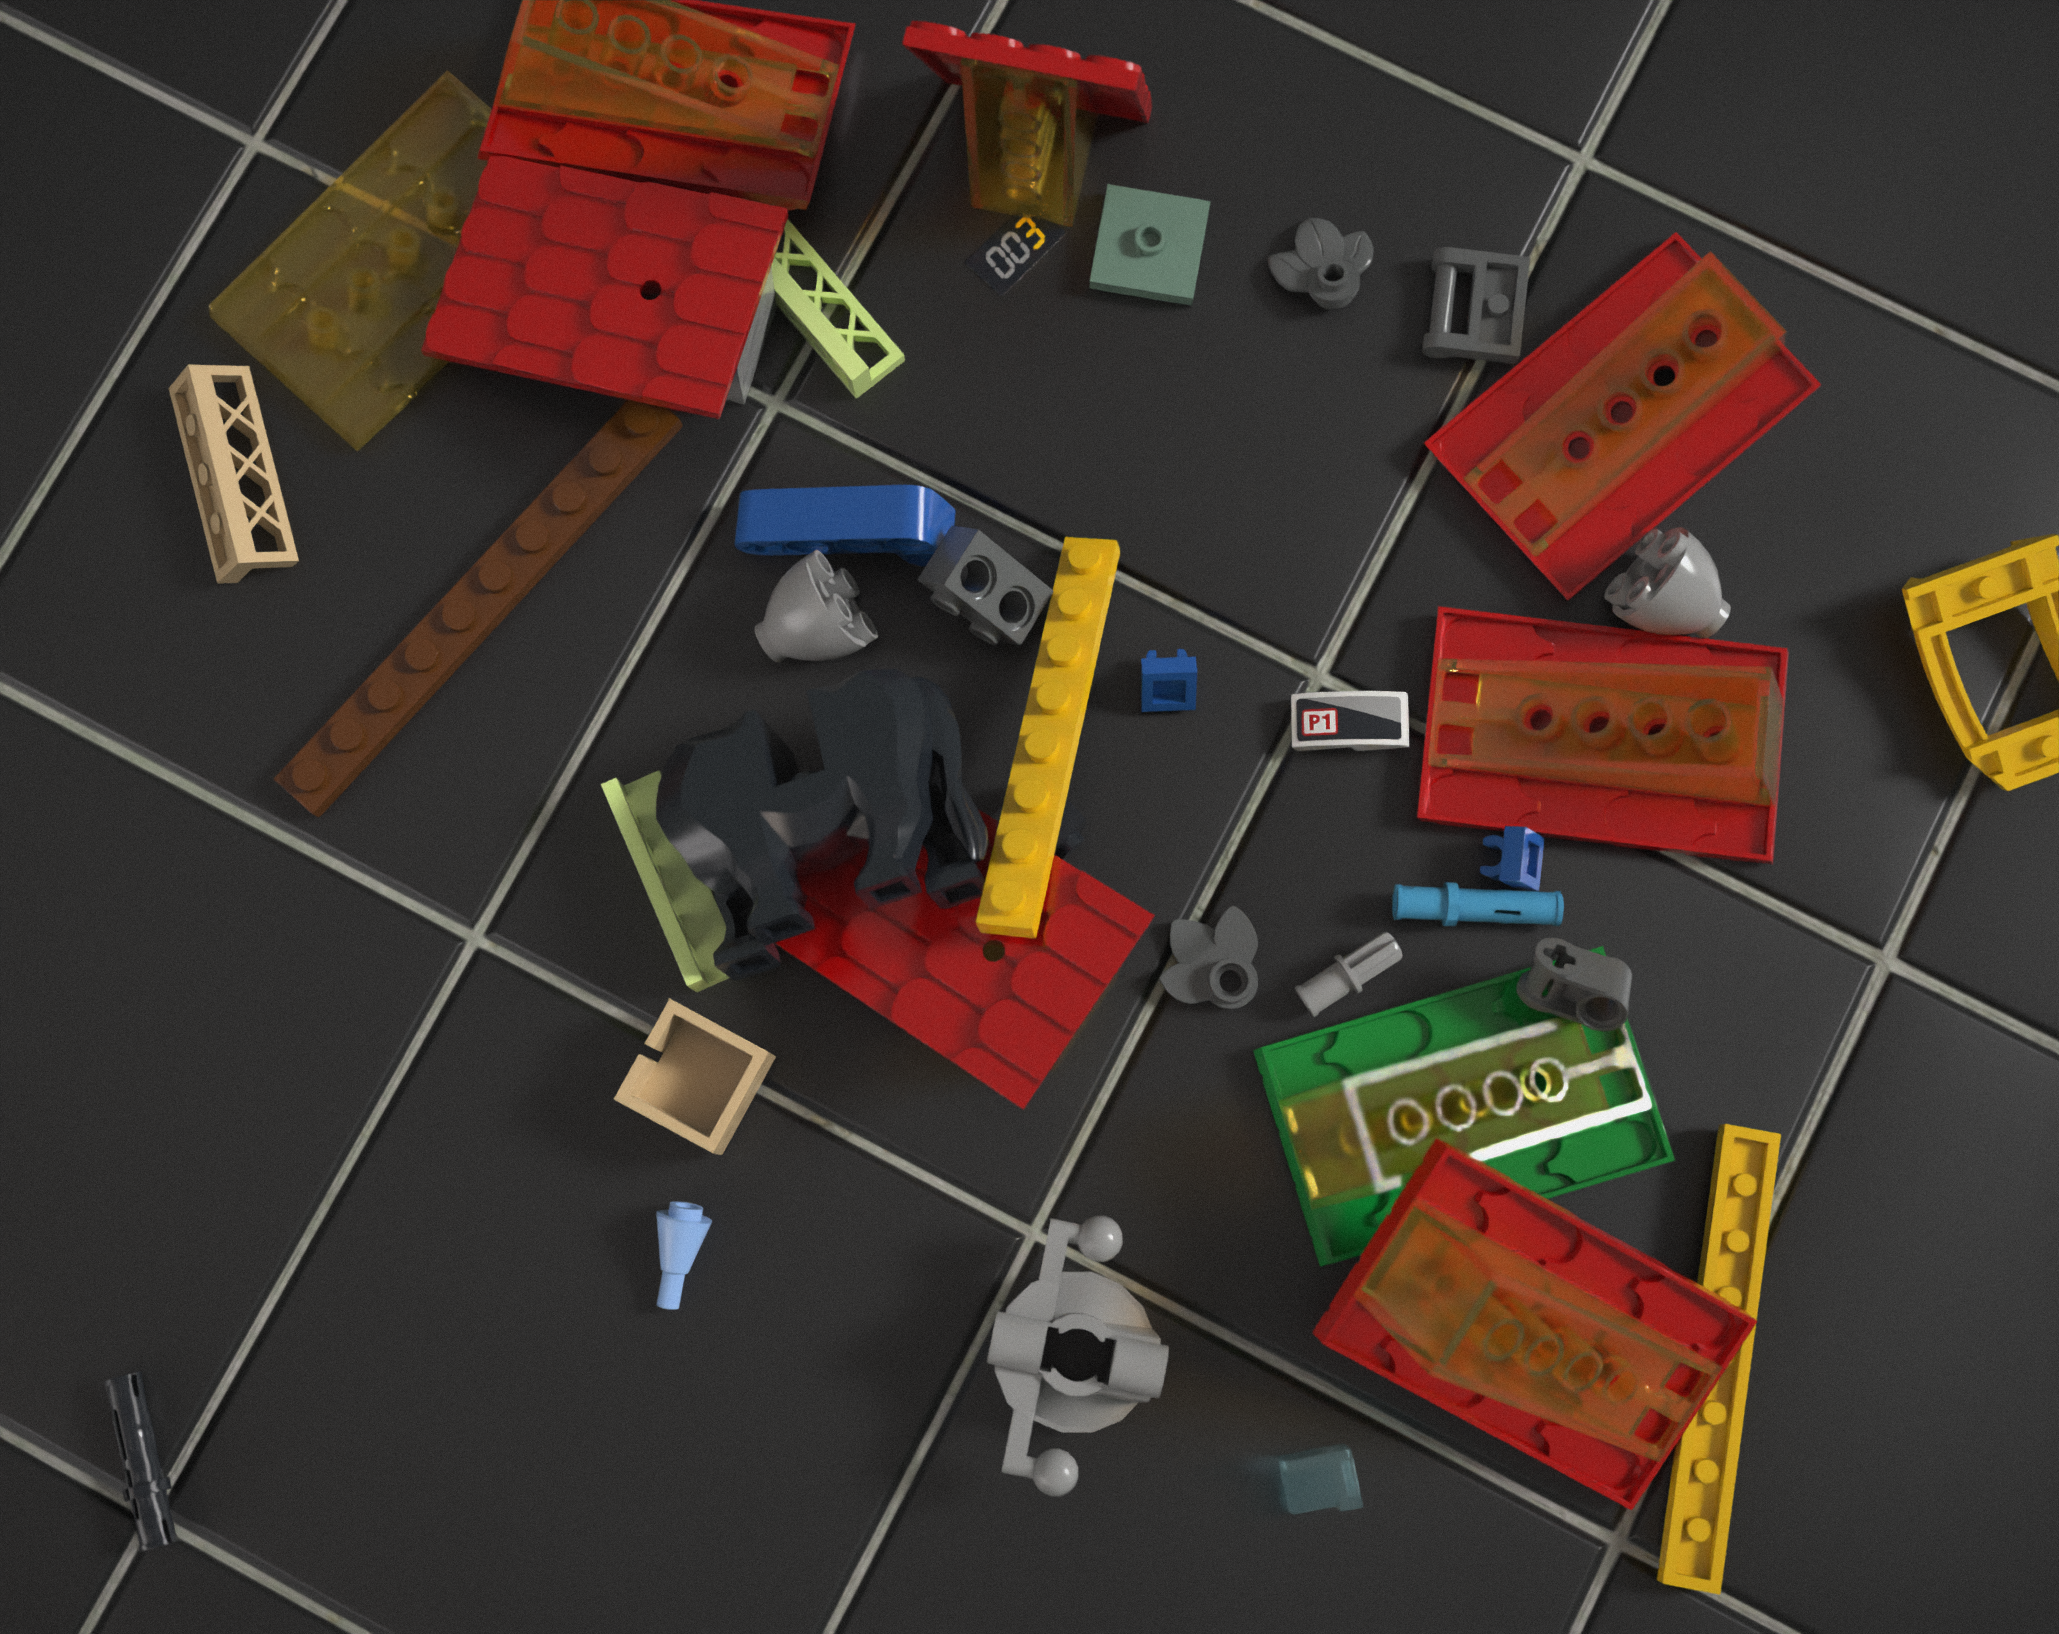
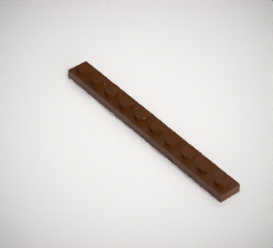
M627 400L279 772L274 780L309 812L319 818L683 427L681 420L665 407Z

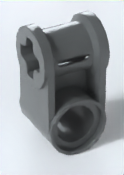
M1544 938L1537 943L1532 953L1534 964L1531 970L1521 975L1516 985L1517 994L1527 1006L1540 1012L1551 1013L1578 1022L1592 1030L1602 1032L1618 1029L1626 1022L1632 973L1623 961L1574 946L1563 939ZM1557 954L1558 958L1553 965L1552 956ZM1547 985L1548 994L1543 996L1542 992Z

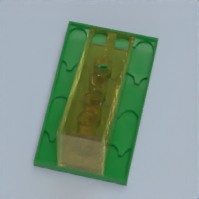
M1603 946L1588 950L1606 956ZM1532 967L1253 1050L1259 1072L1263 1077V1085L1276 1127L1280 1132V1140L1293 1182L1296 1184L1295 1188L1310 1236L1313 1238L1312 1243L1319 1266L1333 1264L1362 1255L1386 1215H1390L1391 1207L1418 1165L1423 1163L1422 1159L1435 1138L1507 1175L1518 1184L1546 1199L1675 1161L1628 1019L1620 1028L1602 1032L1592 1030L1578 1022L1551 1013L1540 1012L1527 1006L1517 994L1516 985L1521 975L1531 970ZM1547 985L1542 992L1543 996L1548 994Z

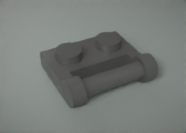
M1453 247L1435 249L1431 265L1432 270L1436 272L1430 332L1424 335L1422 353L1425 356L1439 359L1453 356L1516 364L1521 351L1530 257ZM1461 272L1472 274L1466 335L1451 333L1457 274Z

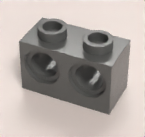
M952 525L917 579L933 592L930 600L935 605L954 616H958L959 613L972 622L968 628L970 632L993 646H996L999 641L1021 645L1054 592L979 529ZM966 565L968 574L966 581L962 585L961 572ZM1004 596L1005 606L1002 613L1000 614L999 604L1002 597Z

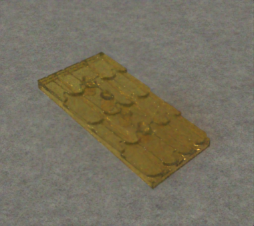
M448 70L209 305L210 317L226 332L228 331L231 337L262 365H265L277 379L299 399L301 398L311 410L334 431L338 432L356 451L361 449L417 396V391L449 362L424 356L421 348L426 337L428 322L435 312L444 287L445 274L452 264L460 242L463 224L469 216L475 200L480 176L488 161L479 160L477 157L492 109Z

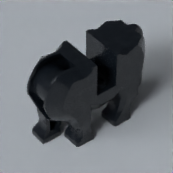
M896 668L863 670L836 685L806 690L825 768L821 771L798 773L793 751L755 710L745 712L736 722L724 729L690 738L675 747L665 765L658 785L656 820L666 838L682 855L695 878L714 892L716 904L726 925L724 941L713 953L714 964L716 968L733 981H739L779 967L781 962L774 943L815 929L813 917L805 908L807 895L802 889L797 876L835 869L859 855L863 850H867L868 854L864 866L854 881L856 895L870 909L922 892L915 872L922 844L927 850L928 855L927 872L924 878L926 891L940 908L949 909L982 897L986 879L978 868V861L983 860L986 855L988 829L977 806L962 785V754L959 727L949 698L939 685L923 677L910 678Z

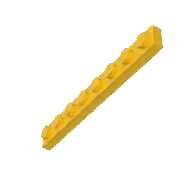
M1065 537L1053 587L1054 592L1051 595L976 919V925L980 933L1036 939L1119 561L1120 549L1117 540Z
M1719 1124L1697 1284L1720 1295L1757 1320L1781 1134L1730 1124ZM1756 1325L1675 1445L1657 1581L1663 1584L1719 1595L1721 1593Z

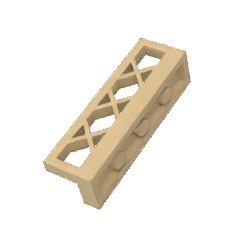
M187 365L169 387V392L217 584L238 583L252 568L293 567L299 559L249 366ZM213 382L236 383L241 403L235 410L216 396ZM231 425L250 439L253 452L248 458L229 445L226 431ZM244 474L263 489L265 501L260 508L241 494L238 481ZM256 523L275 537L278 552H256L251 530Z

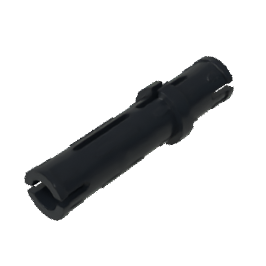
M135 1372L132 1375L130 1373L104 1381L108 1401L110 1402L112 1420L125 1472L127 1489L122 1490L124 1502L130 1501L137 1528L139 1550L143 1552L178 1541V1536L172 1521L167 1490L172 1487L170 1478H164L159 1461L154 1429L144 1392L142 1372Z

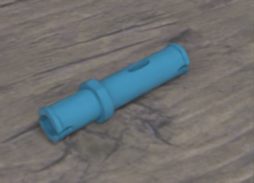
M1445 882L1443 887L1402 886L1401 884H1395L1392 894V915L1394 920H1441L1443 926H1456L1458 921L1501 924H1539L1559 927L1562 923L1564 901L1561 891L1459 888L1456 882Z

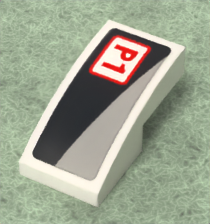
M1338 691L1291 694L1292 748L1297 751L1348 747L1355 751L1409 747L1408 694L1406 692Z

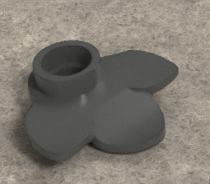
M1307 218L1297 229L1295 237L1296 249L1269 256L1268 266L1272 276L1286 290L1309 292L1311 297L1321 307L1339 309L1348 305L1358 293L1360 274L1371 265L1373 260V245L1365 231L1353 232L1342 237L1337 227L1330 221L1322 218ZM1338 279V281H1328V280Z
M1231 906L1224 912L1215 929L1192 920L1176 919L1172 922L1170 946L1178 964L1170 967L1159 978L1166 991L1175 999L1187 1004H1196L1210 1000L1214 1005L1228 1010L1238 1009L1248 1004L1258 988V975L1251 964L1258 948V938L1248 917L1236 906ZM1228 972L1236 974L1240 980L1239 989L1235 992L1223 990L1220 986L1221 975Z

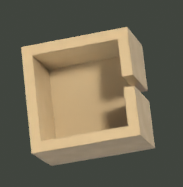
M669 999L645 1042L646 1045L662 1052L663 1055L659 1062H656L638 1054L614 1100L709 1152L723 1155L776 1056Z

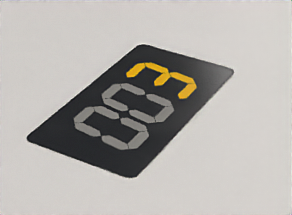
M1027 201L966 260V265L999 295H1004L1065 235V231L1032 201Z

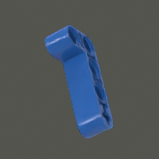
M917 485L745 490L739 495L734 547L742 552L755 555H808L816 549L822 554L895 553L910 564L926 567L951 525L955 526L956 510L932 489Z

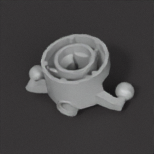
M1093 1216L1088 1218L1083 1224L1051 1218L1039 1280L1030 1283L1007 1307L1005 1313L997 1311L987 1364L995 1365V1373L1006 1401L1014 1409L1002 1473L1031 1478L1035 1486L1042 1493L1051 1497L1065 1495L1075 1487L1078 1480V1466L1075 1459L1068 1452L1061 1449H1049L1042 1452L1037 1458L1027 1456L1033 1420L1059 1432H1095L1123 1420L1138 1403H1147L1151 1397L1159 1399L1165 1377L1169 1346L1161 1344L1160 1337L1152 1329L1144 1307L1116 1281L1092 1271H1062L1068 1243L1077 1244L1080 1251L1088 1259L1095 1262H1105L1116 1256L1123 1244V1234L1119 1225L1113 1219L1106 1216ZM1048 1326L1058 1328V1333H1064L1071 1329H1085L1092 1332L1101 1342H1104L1105 1338L1113 1339L1112 1354L1106 1378H1097V1374L1084 1381H1071L1064 1378L1052 1365L1051 1369L1042 1367L1040 1364Z

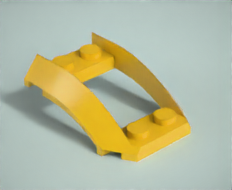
M2058 534L2010 541L2011 546L1922 579L1911 577L1902 588L1925 673L1954 737L1966 758L2002 790L2006 791L2059 773V709L1987 736L1964 689L1946 632L2026 603L2034 629L2059 682V559L2055 548L2059 546Z

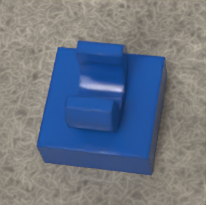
M1177 649V657L1157 658L1156 650H1149L1146 658L1141 659L1140 697L1142 712L1196 710V657H1188L1184 649Z
M1505 826L1504 838L1497 835L1483 838V845L1493 850L1501 849L1502 857L1501 862L1496 866H1480V873L1492 880L1501 881L1518 891H1539L1545 838L1527 827Z

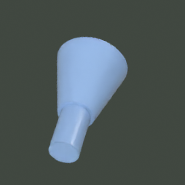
M673 1201L670 1202L669 1209L656 1212L660 1269L663 1270L657 1306L672 1310L679 1309L685 1274H688L712 1223L710 1218L702 1215L703 1207L693 1203Z

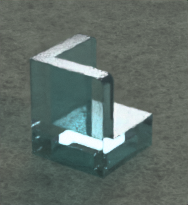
M1342 1443L1277 1456L1288 1510L1292 1514L1336 1507L1340 1512L1363 1508L1352 1451L1346 1444Z

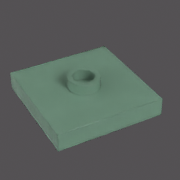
M1108 184L1089 289L1192 306L1211 201Z

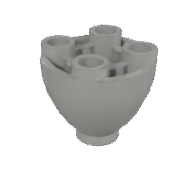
M1683 527L1670 529L1665 533H1662L1657 528L1649 531L1636 547L1635 554L1638 556L1636 560L1631 564L1626 573H1621L1609 584L1604 594V598L1613 604V612L1619 618L1641 630L1661 635L1695 633L1700 638H1709L1722 627L1731 610L1730 604L1722 599L1718 571L1710 554L1701 542Z
M817 549L793 565L780 579L768 602L764 621L756 625L754 629L757 640L765 653L777 663L787 657L803 661L835 660L862 649L868 643L878 637V633L871 619L865 612L859 609L854 599L860 592L851 574L843 567L834 571L826 557Z

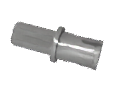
M1382 932L1345 957H1342L1340 954L1334 957L1336 963L1302 985L1296 986L1295 990L1309 1012L1315 1017L1320 1011L1351 991L1355 990L1357 993L1363 991L1361 985L1401 960L1403 956L1402 951L1396 940L1388 932Z

